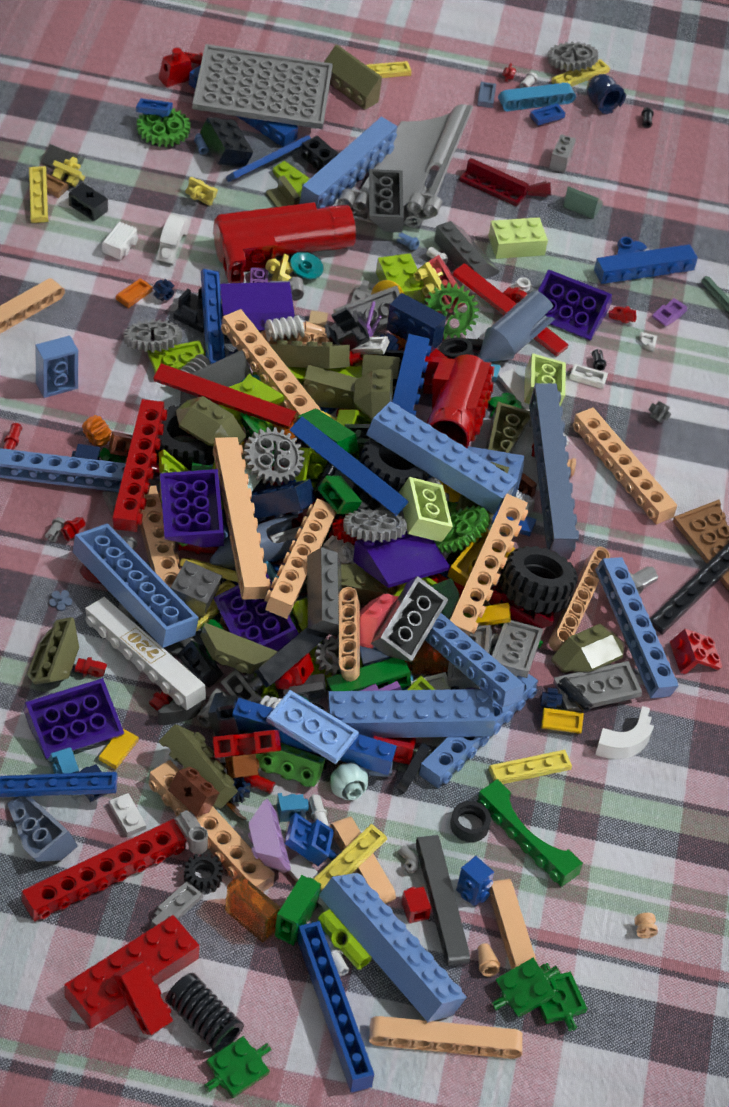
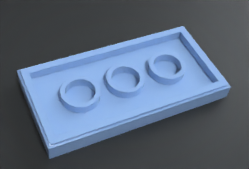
M289 690L266 720V722L334 764L339 761L359 735L357 730Z

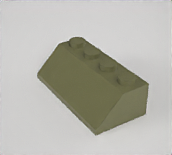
M338 44L335 45L324 61L325 63L333 64L330 84L364 110L379 103L382 77Z

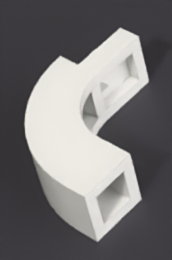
M171 214L168 217L161 234L157 261L170 264L175 263L181 238L183 235L187 236L191 221L189 217Z
M642 706L637 725L630 731L616 732L603 728L595 755L608 759H625L641 752L648 744L654 727L650 725L652 717L648 716L650 708Z

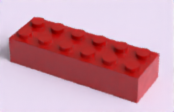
M172 915L65 983L64 997L87 1026L92 1029L128 1005L113 977L114 973L133 961L144 962L151 970L150 976L153 982L159 985L198 960L200 945L178 919Z

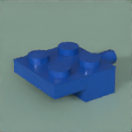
M297 813L290 818L284 844L291 850L296 851L318 867L327 858L333 861L339 855L330 849L334 833L333 829L318 819L312 824Z

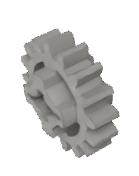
M330 636L329 641L324 639L322 644H318L314 656L316 657L315 664H320L319 670L325 669V675H328L330 672L334 676L341 674L339 667V636L337 639Z

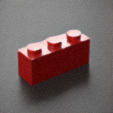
M133 961L114 973L113 977L141 1032L153 1035L173 1021L170 1015L171 1009L166 1002H163L160 996L161 990L150 976L151 970L149 966L144 962Z

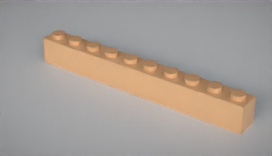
M238 437L215 438L213 455L216 469H218L219 485L242 600L265 599L267 591L270 590V579L266 578L267 565L263 563L264 550L260 548L261 536L256 530L258 521L253 515L255 507L254 503H251V488L247 486L249 478L248 474H245V459L241 457L243 454L242 445H239Z

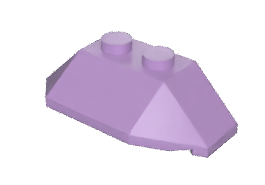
M266 799L248 823L250 828L248 836L254 845L251 849L255 858H260L264 866L287 873L291 870L277 812L270 801Z

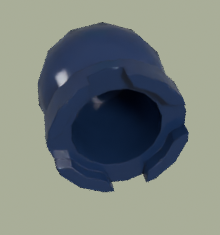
M596 75L587 84L586 93L589 100L596 104L603 114L613 113V110L618 106L621 107L626 99L624 89L609 75Z

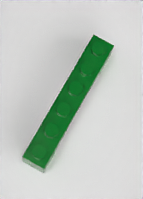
M498 779L479 791L477 802L488 809L493 822L499 825L506 832L507 836L513 839L522 851L535 861L538 867L549 874L552 881L557 882L563 887L580 874L583 862L569 849L564 851L545 843L524 826L510 803L511 792Z

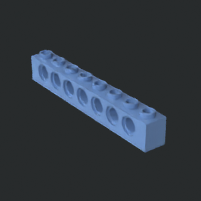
M0 448V478L119 492L126 463Z
M623 557L603 558L595 571L650 699L670 697L679 685L656 635V631L652 626L649 615L645 610L642 599L637 592L635 583L630 576L628 567Z
M440 613L425 640L500 706L506 707L521 701L525 684Z
M528 674L527 678L517 676L525 684L521 701L502 707L493 700L495 717L494 735L500 731L505 722L508 723L517 710L520 711L524 707L528 699H532L536 695L538 680ZM491 736L447 737L421 763L419 775L436 788H439L443 783L447 784L452 778L455 771L459 772L463 768L465 761L468 758L472 759L477 753V749L481 746L484 747Z

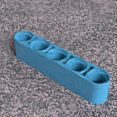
M558 83L504 90L499 93L498 99L505 111H516L546 107L557 103L558 105L570 104L576 99V95L569 83Z

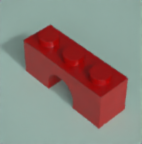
M279 730L213 737L215 758L281 751Z

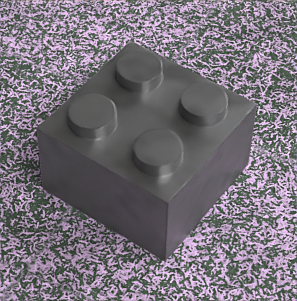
M186 560L171 589L196 615L204 617L219 589L222 575Z

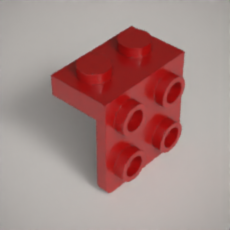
M684 629L670 641L680 673L687 674L697 664L717 670L722 668L720 656L711 637Z

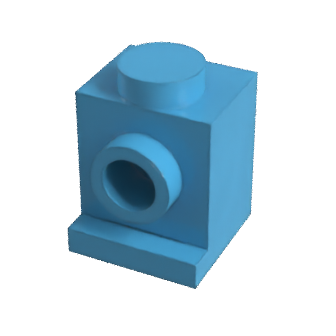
M71 747L51 753L48 758L49 762L54 761L52 767L55 774L79 772Z
M278 793L276 806L280 822L290 821V818L295 813L305 819V812L309 811L308 799H304L303 794L282 796V793Z

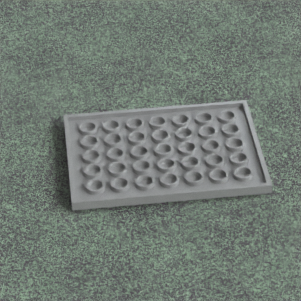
M205 44L192 109L323 129L333 64Z

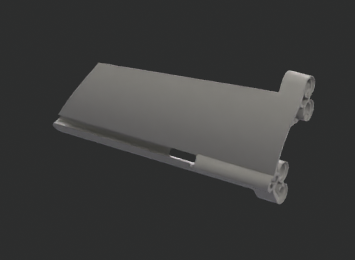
M457 105L450 114L433 119L401 121L399 123L393 152L387 154L381 163L378 162L374 169L403 170V224L414 228L419 226L422 220L437 216L442 205V200L437 197V193L472 112V105ZM438 165L439 171L432 187L426 188L424 184L431 167ZM368 175L360 191L357 189L342 190L337 204L349 205L354 218L374 223L369 219Z

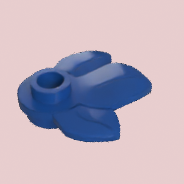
M622 237L617 243L619 248L618 255L640 252L647 249L645 244L640 241H633L629 237Z

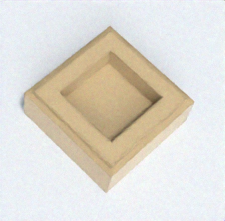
M311 310L309 322L325 328L328 313Z

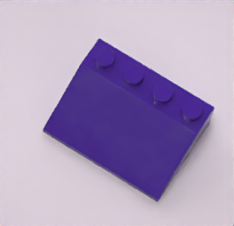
M549 269L538 290L553 304V307L545 314V316L555 319L550 325L590 341L612 303V294Z
M290 282L220 284L222 319L223 316L241 309L261 333L265 330V323L268 319L273 322L275 318L280 321L282 317L287 319V317L291 316L294 318L295 316Z
M218 469L160 473L165 540L200 547L224 546Z
M407 529L405 535H402L401 538L397 537V540L390 539L389 542L386 540L382 542L375 540V542H372L371 540L364 541V539L355 541L353 562L388 588L407 583L417 576L424 578L450 569V566L433 540L410 535Z
M270 579V590L273 591V589L271 588L272 581ZM239 585L213 598L230 633L275 651H279L299 634L290 616L286 619L265 610L268 603L264 601L265 599L242 600Z
M103 678L25 702L23 708L29 728L46 760L51 753L71 747L72 751L125 734Z

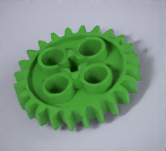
M173 108L169 116L165 117L153 114L139 115L137 131L138 135H141V139L146 138V142L152 141V145L158 143V147L161 144H164L165 147H167V144L174 146V143L179 145L180 141L184 142L185 138H188L190 122L189 118H186V114H181V111L175 112V108Z
M448 282L446 288L441 284L440 290L435 287V294L429 292L431 298H425L428 304L424 305L435 311L443 312L444 316L448 314L446 308L450 309L455 298H459L453 309L455 314L452 313L445 325L444 340H446L448 335H450V338H454V335L461 338L460 333L466 336V329L472 331L473 329L470 325H476L473 318H479L477 314H474L479 311V308H474L478 301H472L475 295L469 296L470 289L463 291L464 285L459 289L457 283H455L454 287H451L450 282ZM449 295L452 299L451 303H443L442 296ZM459 303L467 305L465 312L458 310ZM457 319L459 326L456 328L452 327L450 320Z
M473 505L471 508L467 506L465 510L461 508L458 513L453 512L452 516H450L453 527L442 542L433 541L442 553L445 551L449 553L451 550L454 553L458 548L462 550L465 545L469 547V543H475V539L481 538V533L486 532L485 528H488V523L491 522L490 516L484 507L481 508L480 506L476 507Z

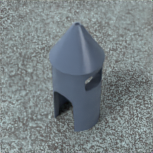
M535 290L528 293L496 323L486 329L479 358L484 362L513 359L515 354L555 320L553 317L545 316L553 307L550 300Z
M291 513L258 524L256 530L261 536L260 548L264 550L263 563L266 561L272 563L284 559L287 552L291 553L289 551L293 540L297 541V539L274 543L269 538L271 535L290 530L292 528V519L298 518V514L292 515ZM228 535L224 540V546H220L210 558V563L236 571L230 536Z

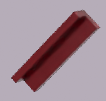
M473 158L467 161L466 170L459 179V181L516 207L526 197L529 185ZM470 175L475 179H469L467 176ZM495 189H501L504 192H498ZM510 196H516V197H518V199L515 200V199L511 198Z

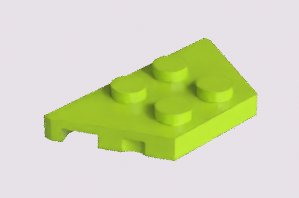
M254 377L229 387L274 404L284 401L283 394ZM219 405L232 413L236 420L241 419V412Z

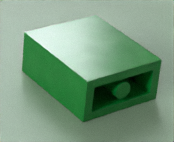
M304 875L300 876L277 914L274 937L293 946L295 945L298 927L307 924L318 907L321 884L315 879Z

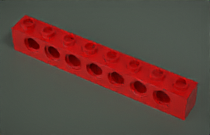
M141 400L113 513L114 530L137 532L138 525L142 524L143 513L141 511L146 508L145 495L149 494L150 483L148 482L149 479L152 480L154 469L152 465H156L157 453L155 452L160 449L161 440L159 436L163 435L164 424L162 423L167 419V410L164 409V402Z
M171 819L22 890V903L34 922L39 919H45L53 912L66 909L70 904L78 900H85L91 894L103 891L116 882H122L132 874L141 873L153 864H159L172 855L180 854L186 849V838L175 820Z

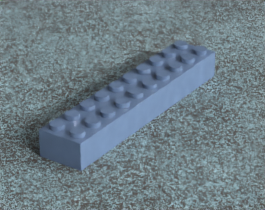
M535 383L529 403L546 548L549 551L557 552L561 557L564 556L566 559H570L572 552H575L576 541H579V531L575 528L577 524V515L573 512L575 499L571 497L573 484L569 482L571 469L567 466L569 453L565 451L567 438L563 436L565 423L561 420L563 408L559 405L561 392L557 390V384Z

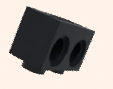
M315 136L302 143L301 156L319 171L339 154L319 136Z
M190 641L178 653L187 669L207 687H211L224 675L215 660H212L211 656L208 655L206 647L202 644Z

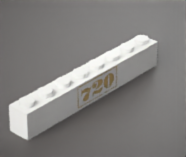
M103 597L85 608L86 623L97 630L102 638H106L112 647L118 649L127 660L133 662L139 671H143L151 682H155L160 686L165 694H169L177 705H181L185 710H188L206 699L205 684L108 599Z

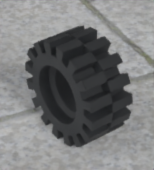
M202 853L200 857H198V854H194L193 858L190 857L184 868V882L188 881L201 893L206 891V894H210V889L215 892L216 888L220 887L223 867L221 861H218L216 856L212 859V854L208 853V856H204V853ZM199 869H206L212 875L208 878H200L196 876L195 872Z

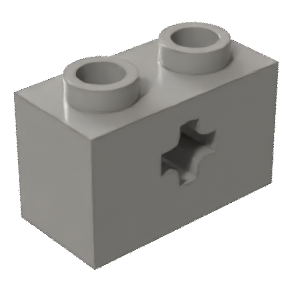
M560 135L552 153L549 169L565 173L574 152L575 138Z

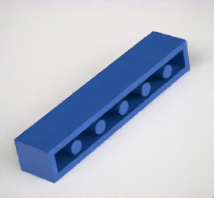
M690 244L599 257L596 259L594 272L601 284L693 271L695 270L698 257Z
M408 334L392 402L416 416V411L413 410L414 404L418 405L420 394H417L418 388L422 389L424 378H421L422 372H426L428 362H425V357H429L432 346H429V338Z

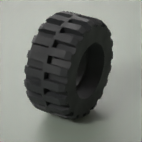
M179 404L176 407L173 405L168 407L167 419L162 423L164 424L163 435L159 436L161 442L160 449L155 452L157 453L156 462L159 464V452L164 449L190 471L192 463L202 465L214 463L213 446H209L201 440L185 443L173 439L180 435L192 436L179 428L176 410L183 404Z
M372 438L366 441L358 459L360 463L398 493L409 477L427 481L430 475Z
M524 546L512 551L508 555L500 577L502 591L510 601L513 600L514 604L524 607L525 610H532L535 613L544 612V614L557 613L565 609L570 603L578 582L577 572L571 562H568L564 556L561 557L555 551L552 552L547 548L543 547L542 549L538 546Z

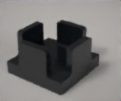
M202 287L198 289V296L193 293L191 294L190 289H186L178 298V308L173 313V319L203 333Z
M345 307L331 314L336 324L332 326L325 325L327 338L333 345H350V350L370 341L365 317L361 311L355 310L352 314Z
M223 692L215 693L208 712L215 737L246 734V732L238 729L236 718L232 717L238 700L237 695L224 696Z

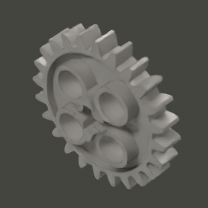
M573 41L571 43L565 42V44L559 43V46L554 45V47H551L548 50L547 60L548 63H551V66H555V68L560 67V70L566 69V71L572 69V71H575L577 69L581 71L582 68L587 70V67L592 68V65L598 63V52L595 47H591V44L586 45V43L580 44V42L574 43Z
M152 319L151 322L145 320L143 323L138 321V324H132V326H127V329H124V343L132 349L137 348V351L142 349L144 352L151 350V352L155 350L161 351V349L168 350V347L174 348V345H179L182 339L181 327H178V324L174 325V322L168 323L167 320L161 322V319L158 321ZM152 330H154V341L151 340Z
M267 427L265 432L262 429L259 430L258 434L254 432L252 437L248 438L242 454L245 456V463H248L246 469H252L250 475L257 474L256 480L263 478V484L268 480L271 486L274 481L277 482L278 486L281 485L282 481L285 484H288L289 480L293 481L299 475L300 470H302L305 460L302 457L304 451L299 450L301 444H295L297 438L290 439L291 433L284 435L283 429L278 433L277 428H274L273 432L270 431L269 427ZM274 443H275L276 446H275V451H274V455H273L272 452H273ZM273 458L275 459V462L273 464L274 471L272 470Z
M368 508V511L360 509V512L348 513V516H345L343 528L346 534H351V537H357V540L363 538L364 541L371 540L375 542V540L382 542L386 540L389 542L390 539L397 540V537L401 538L402 535H405L407 522L404 516H399V514L395 516L390 511L386 512V509L378 510L376 508L371 510Z

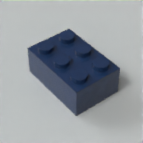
M401 293L390 304L386 330L406 341L408 334L429 338V346H432L431 354L442 343L446 316Z
M310 479L262 488L252 493L251 503H254L255 507L253 515L258 521L267 520L269 516L273 515L275 518H280L289 512L292 515L302 513L304 509H308L310 504L316 501Z

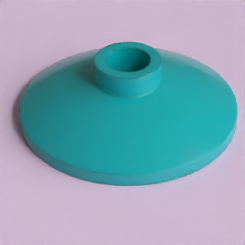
M298 252L290 260L292 270L302 278L316 279L323 273V263L311 253Z

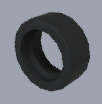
M450 338L443 341L439 346V351L450 359L465 354L473 355L472 344L465 338ZM460 351L461 353L452 354L451 352Z
M465 801L459 803L454 808L450 827L453 834L460 840L477 842L487 835L491 816L488 809L481 803ZM464 814H472L480 818L483 824L480 828L469 829L461 825L458 819Z

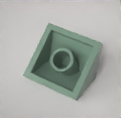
M568 186L563 207L594 219L604 202L597 197Z

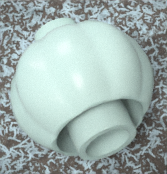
M355 763L341 764L331 774V790L333 794L344 800L358 799L367 790L368 774L363 767Z

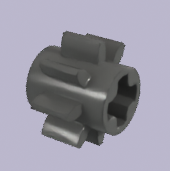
M660 401L656 405L652 403L648 409L651 412L649 417L659 423H662L663 419L668 421L671 413L668 411L670 407Z

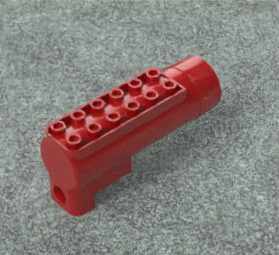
M315 202L219 214L214 219L213 236L216 254L219 261L223 264L228 282L244 283L243 272L251 271V267L266 269V262L277 256H283L284 254L293 255L298 252H315L353 247L356 240V228L353 212L349 205L326 206L317 209Z
M469 354L460 355L454 359L426 356L425 362H428L424 373V393L433 394L432 412L427 420V424L446 434L455 442L462 444L465 448H468L470 441H475L476 435H480L483 418H485L488 402L491 399V393H493L494 383L491 381L494 376V366H491V362H484L479 357Z

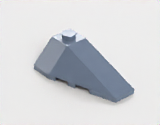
M31 796L14 797L7 803L13 821L16 824L17 832L22 840L23 848L35 861L63 860L78 847L69 831Z

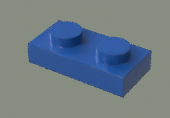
M143 98L136 105V112L146 115H158L160 117L169 116L173 109L172 102Z
M557 103L532 110L529 116L539 126L563 119L566 113Z

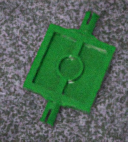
M533 957L496 978V982L502 991V997L491 1003L496 1011L508 1004L514 1010L517 1017L520 1018L556 997L549 979L560 974V971L556 965L544 971Z
M544 963L540 966L544 971L551 969L549 963ZM570 971L549 979L556 997L538 1006L546 1024L564 1020L569 1032L577 1029L573 1017L586 1013L588 1009Z
M242 1036L208 1058L206 1064L212 1070L214 1078L204 1084L205 1089L210 1092L220 1085L234 1098L269 1075L270 1070L262 1060L264 1055L272 1051L269 1044L265 1043L256 1050Z

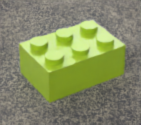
M411 253L379 257L376 267V275L379 282L382 280L394 281L402 288L405 295L424 304L425 295L422 292V287L425 285L422 280L418 282L413 276L417 271V267Z

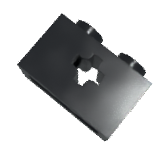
M81 183L69 192V206L95 221L108 212V198L86 184Z

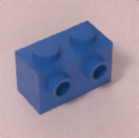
M477 856L473 857L461 867L456 891L466 902L471 903L474 907L479 902H485L490 896L494 871Z

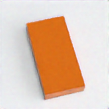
M140 278L116 294V300L130 308L153 292V286Z

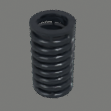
M189 973L178 980L166 995V1003L172 1006L173 1010L177 1011L178 1015L189 1024L190 1028L194 1029L196 1034L200 1035L203 1041H206V1044L215 1053L233 1043L244 1028V1023L233 1012H229V1008L221 1000H218L217 995L212 994V990L207 988L206 984L195 973Z

